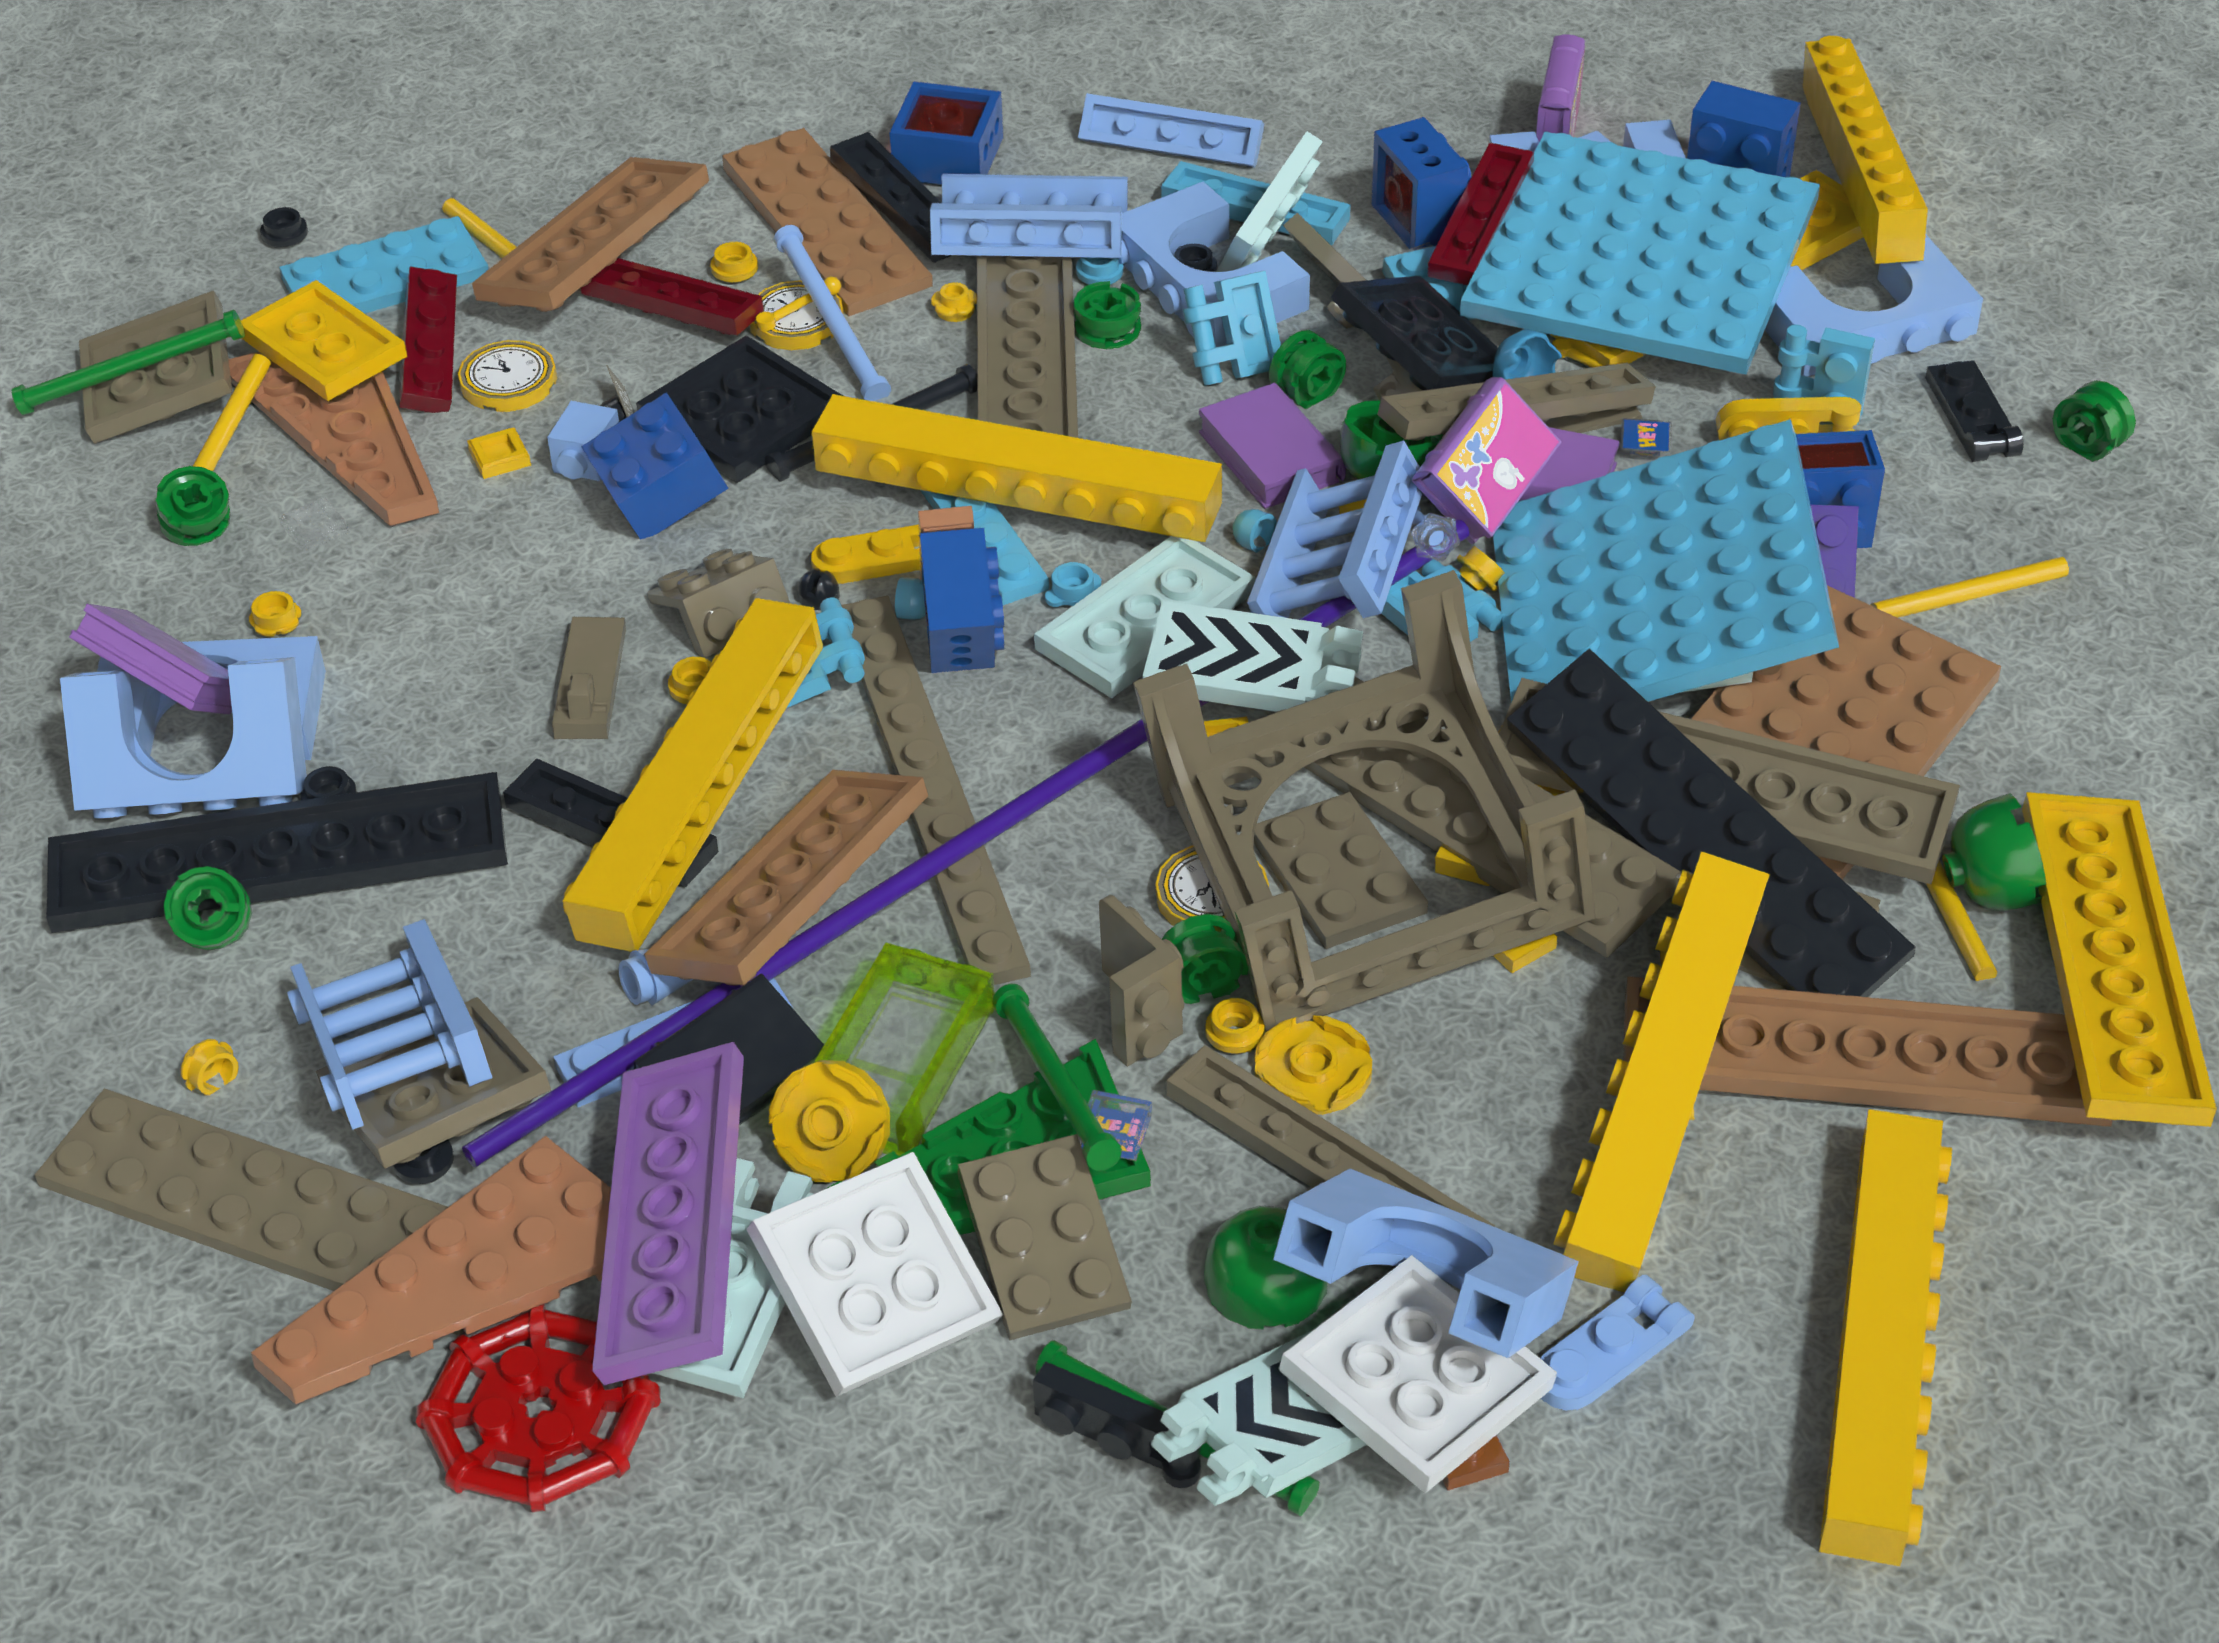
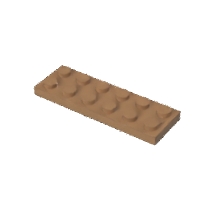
M805 128L787 131L780 136L757 144L746 145L739 150L722 155L723 169L772 229L777 232L780 228L787 225L797 226L803 235L802 244L823 281L831 276L839 279L841 289L837 295L841 298L843 311L848 316L933 286L932 274L853 183L830 161V157Z
M630 157L473 281L472 287L476 300L495 302L502 307L514 305L535 307L538 311L543 312L560 308L569 296L579 288L588 285L591 282V278L603 268L616 262L620 254L631 245L640 242L643 239V235L658 223L668 219L669 214L682 203L691 200L694 193L710 181L706 164Z
M832 770L644 954L650 973L679 977L684 980L698 979L721 982L731 986L745 985L756 976L757 971L780 948L788 943L796 931L820 910V907L836 890L851 878V875L873 853L879 850L881 844L902 823L907 821L914 810L928 797L923 777Z

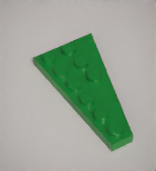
M1095 1038L1079 1047V1056L1063 1065L1092 1112H1094L1096 1106L1126 1112ZM1038 1070L1033 1073V1082L1011 1094L996 1093L923 1134L922 1143L900 1156L892 1151L874 1161L876 1168L914 1152L958 1234L964 1235L975 1232L959 1181L958 1164L1076 1135L1077 1133ZM1140 1144L1134 1158L1121 1155L1119 1161L1107 1170L1097 1171L1090 1168L1087 1164L1099 1200L1151 1186L1150 1169ZM838 1181V1182H836L835 1184H833V1185H831V1186H829V1187H832V1186H834V1185H836V1184H839V1183H841L842 1181Z

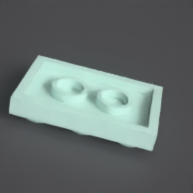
M1306 131L1235 235L1216 272L1236 270L1258 261L1262 250L1268 242L1272 241L1285 221V216L1298 203L1308 187L1309 181L1321 164V162L1314 159V156L1323 141Z

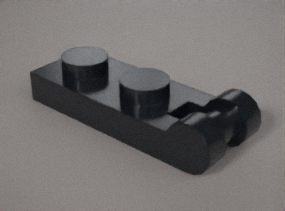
M1974 360L1927 366L1925 379L1972 462L1987 460L1991 454L2003 453L2005 457L2020 456L2022 454L2024 443L2020 428L2011 425Z
M1045 1361L1033 1379L1035 1415L1039 1416L1048 1428L1063 1435H1069L1074 1431L1098 1442L1099 1446L1107 1454L1114 1458L1127 1460L1132 1456L1162 1469L1163 1478L1172 1487L1188 1488L1200 1479L1201 1460L1199 1456L1201 1446L1196 1451L1171 1462H1168L1151 1446L1156 1434L1169 1430L1161 1422L1164 1411Z

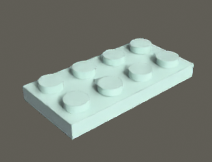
M1170 536L1034 633L1035 650L1112 699L1143 676L1162 600L1232 610L1249 598L1256 577L1195 540Z

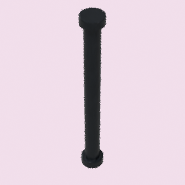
M965 364L956 369L955 375L902 398L891 405L926 410L965 391H968L970 394L977 392L978 375L971 365ZM813 440L782 454L774 451L766 455L765 464L767 470L779 482L788 479L791 471L815 461Z

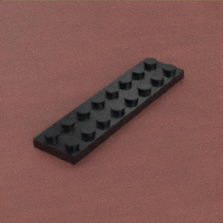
M1590 648L1507 718L1508 729L1573 790L1575 789L1577 794L1624 838L1681 871V873L1682 870L1691 873L1695 872L1702 851L1770 874L1745 952L1786 990L1869 997L1915 956L1916 946Z
M497 772L48 837L46 918L51 933L165 916L164 902L167 891L179 879L178 876L192 868L209 866L224 870L243 885L250 897L251 903L508 865ZM206 899L201 902L198 911L220 908V905L214 899Z

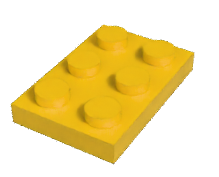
M317 280L241 320L245 332V337L241 339L327 401L344 394L352 387L377 373L383 372L391 365L407 357L405 343L402 339Z

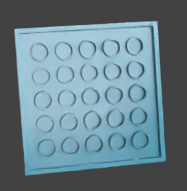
M1544 132L1534 152V162L1461 298L1460 316L1747 375L1817 203L1820 184L1802 181L1795 177L1785 178L1759 173L1748 168L1738 169L1712 164L1701 159L1691 160L1665 155L1658 151H1644L1618 146L1612 142L1586 140L1572 137L1565 133Z
M1791 419L1773 425L1762 426L1747 433L1720 441H1713L1701 447L1671 456L1660 457L1655 461L1622 471L1611 472L1599 478L1572 486L1561 487L1553 492L1518 501L1493 535L1496 564L1505 572L1498 580L1501 612L1505 614L1502 618L1511 703L1521 678L1548 684L1589 648L1648 702L1839 648L1798 442Z

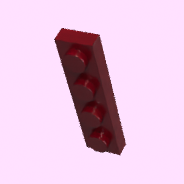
M1489 142L1428 262V277L1463 285L1469 284L1534 162V151Z
M617 258L613 264L603 268L591 278V282L581 288V294L636 308L644 313L658 314L680 320L685 324H695L717 330L726 335L738 336L756 320V316L759 313L764 312L762 296L620 258Z
M409 266L406 280L403 341L407 357L402 359L400 408L430 413L450 411L453 383L457 274Z

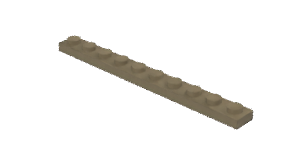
M889 596L844 604L841 606L850 613L854 625L852 637L861 644L865 656V661L862 665L865 674L861 680L896 775L923 777L928 797L914 810L911 817L926 855L976 822ZM983 845L934 876L975 990L1031 977L1029 960L986 848Z

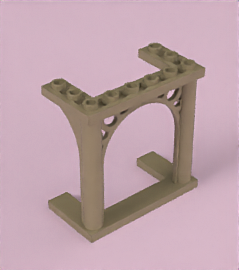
M1454 570L1401 588L1413 665L1383 674L1377 678L1340 691L1331 692L1328 695L1303 704L1280 710L1246 724L1226 729L1209 737L1206 734L1194 677L1187 663L1133 682L1160 793L1167 808L1176 806L1224 917L1231 923L1237 936L1236 942L1240 944L1245 954L1257 1010L1264 1023L1265 1032L1283 1020L1297 1017L1296 1024L1313 1020V1015L1325 1016L1596 919L1584 805L1575 789L1537 803L1531 795L1494 726L1474 674L1463 587ZM1428 716L1427 722L1416 732L1403 733L1398 730V726ZM1441 730V737L1446 741L1432 742ZM1388 747L1413 751L1428 756L1448 767L1469 788L1521 888L1311 962L1300 907L1292 890L1272 896L1254 853L1256 824L1270 796L1291 775L1310 763L1335 753L1357 748ZM1253 777H1257L1261 781L1256 788L1241 791L1228 787ZM1233 807H1247L1242 813L1233 816Z

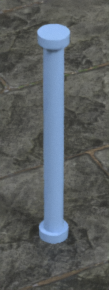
M787 225L780 228L775 233L773 241L780 252L786 253L862 385L860 393L864 400L875 401L888 397L891 392L890 384L885 377L877 374L802 244L803 235L799 228L795 225Z

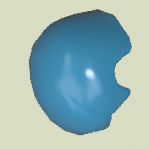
M1524 329L1504 339L1499 345L1494 358L1493 377L1513 379L1556 373L1555 363L1558 359L1562 358V354L1549 342L1546 334Z

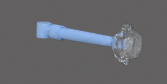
M1418 506L1412 523L1414 528L1411 530V535L1415 542L1416 555L1421 558H1431L1443 562L1449 553L1461 543L1456 530L1455 518L1439 516L1434 513H1428L1424 516Z

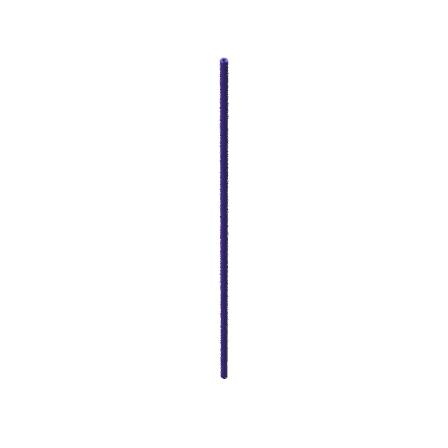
M1456 520L1443 528L1444 539L1439 545L1432 546L1424 540L1402 554L1391 586L1468 538L1470 532L1466 523L1462 520ZM1342 596L1327 601L1299 620L1322 623V627L1326 628L1355 610L1356 607L1352 600ZM1199 700L1200 707L1208 703V701ZM1140 719L794 937L757 971L756 976L761 973L768 981L772 980L1147 742L1143 720ZM721 983L464 1145L462 1151L465 1158L473 1167L479 1166L613 1081L624 1072L630 1070V1064L652 1049L656 1042H662L729 996L731 990H737L743 985L731 986Z

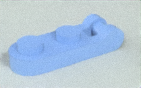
M1647 1274L1641 1275L1630 1284L1623 1296L1543 1354L1540 1359L1557 1372L1553 1388L1541 1399L1554 1408L1566 1411L1578 1410L1591 1404L1688 1331L1694 1323L1695 1315L1680 1302L1671 1304L1662 1296L1663 1289ZM1642 1313L1655 1322L1646 1330L1634 1320Z

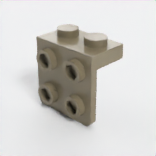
M732 549L720 550L703 558L705 566L688 573L687 569H680L663 575L657 580L659 587L647 592L650 603L679 609L693 648L703 658L723 650L733 634L736 622L744 617L755 598L790 603L774 558L753 556L751 551L733 554Z
M1110 894L1099 901L1102 971L1109 977L1113 1054L1128 1067L1143 1057L1150 1059L1160 1055L1167 1048L1171 1040L1183 1034L1182 1010L1185 1006L1182 997L1181 978L1183 960L1175 945L1167 939L1162 940L1147 927L1136 909L1131 906L1126 907L1115 896Z

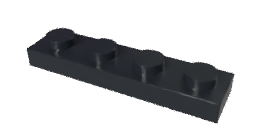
M866 132L830 146V161L933 263L953 256L931 255L930 208L932 203L942 202L871 133Z
M538 758L503 791L506 808L592 846L601 841L612 824L618 807L628 799L623 795ZM709 834L680 881V885L687 887L719 852L716 836Z

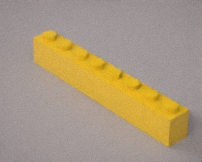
M1825 36L1820 38L1819 41L1805 42L1803 90L1875 264L1924 260L1928 208L1851 39H1844L1840 36Z
M832 394L812 430L816 471L1200 542H1206L1222 504V464L835 394Z
M755 598L744 617L736 622L732 636L721 653H718L713 658L709 672L698 689L690 694L687 706L675 725L667 730L663 744L650 764L643 768L639 781L626 802H623L618 807L615 818L601 841L593 846L589 860L576 880L568 885L562 900L563 909L568 916L576 941L629 952L640 949L822 651L823 643L814 607Z
M1702 851L1694 873L1682 870L1671 902L1681 906L1682 910L1678 919L1666 916L1655 948L1666 953L1663 965L1660 966L1650 962L1639 994L1640 997L1650 1000L1646 1014L1634 1010L1623 1041V1045L1634 1048L1630 1061L1627 1062L1617 1058L1606 1090L1607 1094L1617 1097L1612 1111L1600 1108L1588 1142L1600 1146L1596 1160L1594 1162L1585 1158L1582 1159L1571 1191L1572 1194L1583 1197L1579 1210L1575 1213L1565 1209L1553 1245L1565 1249L1563 1255L1579 1261L1574 1278L1625 1293L1638 1276L1770 875L1768 873Z
M1868 1109L1860 1149L1819 1552L1901 1566L1906 1544L1918 1546L1923 1520V1505L1911 1503L1912 1489H1923L1928 1451L1916 1449L1917 1435L1927 1436L1932 1408V1397L1920 1395L1921 1382L1931 1383L1936 1358V1344L1925 1343L1926 1330L1935 1332L1940 1308V1293L1929 1292L1930 1280H1940L1944 1258V1243L1933 1242L1934 1231L1943 1232L1948 1208V1195L1937 1193L1938 1183L1947 1184L1952 1159V1147L1941 1146L1942 1120Z

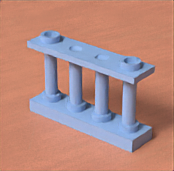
M942 174V203H932L930 208L931 255L1121 258L1122 213L1128 211V177Z
M1404 440L1386 445L1375 475L1319 490L1306 468L1297 470L1247 602L1250 613L1289 618L1292 609L1346 596V598L1352 600L1362 618L1382 614L1422 496V491L1412 482V477L1419 470L1420 466ZM1367 499L1364 508L1325 518L1328 509ZM1355 532L1350 542L1313 551L1318 541ZM1343 565L1338 576L1301 585L1304 575Z
M425 919L403 926L409 948L399 951L400 958L314 989L310 986L302 963L290 967L297 988L288 991L287 995L299 1025L310 1021L330 1074L320 1077L332 1112L344 1108L352 1130L364 1126L354 1098L356 1096L446 1063L449 1069L460 1065L469 1087L492 1078L477 1029ZM409 979L412 984L335 1013L322 1016L321 1011L399 982ZM418 1007H422L424 1012L336 1045L332 1041L335 1037ZM434 1035L436 1040L438 1039L436 1042L345 1074L343 1067Z

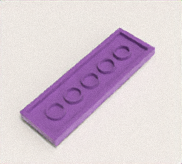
M734 1042L623 1073L592 1369L604 1385L723 1355L744 1056Z

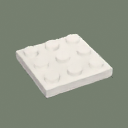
M914 1152L756 1218L746 1229L836 1397L972 1335L997 1322L1003 1316L1001 1309Z
M1411 1255L1283 1353L1279 1371L1426 1494L1553 1388L1557 1372L1525 1346L1511 1357L1506 1358L1449 1334V1328L1460 1293Z

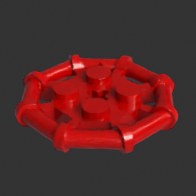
M545 1304L531 1308V1311L473 1336L459 1335L449 1345L451 1354L429 1397L416 1408V1424L419 1428L426 1431L446 1472L445 1483L453 1491L460 1494L464 1490H469L529 1505L532 1512L546 1511V1504L612 1475L621 1478L630 1469L628 1459L651 1409L660 1405V1386L656 1382L651 1381L646 1374L621 1381L622 1387L605 1390L599 1378L592 1371L597 1322L546 1309ZM549 1337L589 1347L582 1355L549 1348ZM528 1339H531L532 1348L527 1346L512 1347ZM510 1348L502 1355L500 1362L495 1363L489 1357L493 1354ZM470 1371L476 1377L482 1379L471 1403H455ZM539 1397L549 1398L550 1405L555 1407L552 1411L542 1410L537 1418L529 1417L528 1408L525 1405L529 1401H536ZM607 1412H621L609 1439L603 1440L596 1436ZM473 1425L483 1444L472 1452H465L455 1429ZM571 1453L573 1456L584 1453L588 1457L547 1475L546 1468L557 1464V1459ZM496 1461L528 1468V1477L490 1467Z

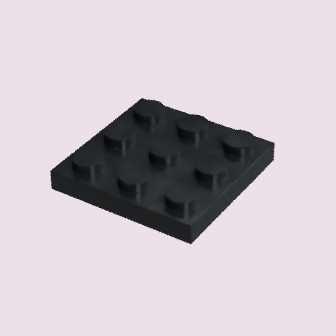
M1421 276L1342 282L1330 298L1343 310L1345 320L1371 336L1377 342L1376 348L1378 351L1404 367L1410 373L1409 378L1412 383L1423 391L1484 383L1493 377L1494 358L1498 347L1465 316H1460V312Z
M746 335L636 402L638 411L644 405L667 392L707 452L716 469L737 483L766 465V455L774 451L782 454L811 436L812 430L832 394L843 395Z

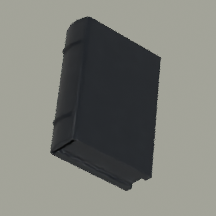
M760 973L739 989L731 990L729 996L662 1042H656L652 1049L630 1064V1071L734 1042L744 1056L740 1126L772 1103L777 1088L792 1072L823 1060L822 1056L827 1053L828 1048L767 978Z

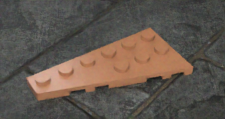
M255 352L229 359L231 383L235 387L253 355H263L262 353ZM270 360L271 366L252 399V402L389 526L439 513L435 493L383 372L375 374L352 387L344 394L327 401Z
M544 1136L253 1350L251 1355L254 1368L293 1403L298 1404L370 1375L374 1364L407 1351L410 1357H414L434 1349L433 1340L460 1329H464L466 1335L531 1308L560 1298L562 1288L595 1275L597 1280L601 1281L611 1187L548 1137Z

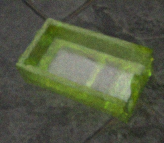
M887 942L884 944L814 1062L819 1060L845 1061L865 1070L881 1087L890 1108V1135L883 1153L889 1154L894 1151L900 1156L916 1147L920 1142L922 1135L929 1126L988 1018L995 1010L992 1004L994 979L993 973L980 970L975 966L959 964L928 955L917 949H907Z

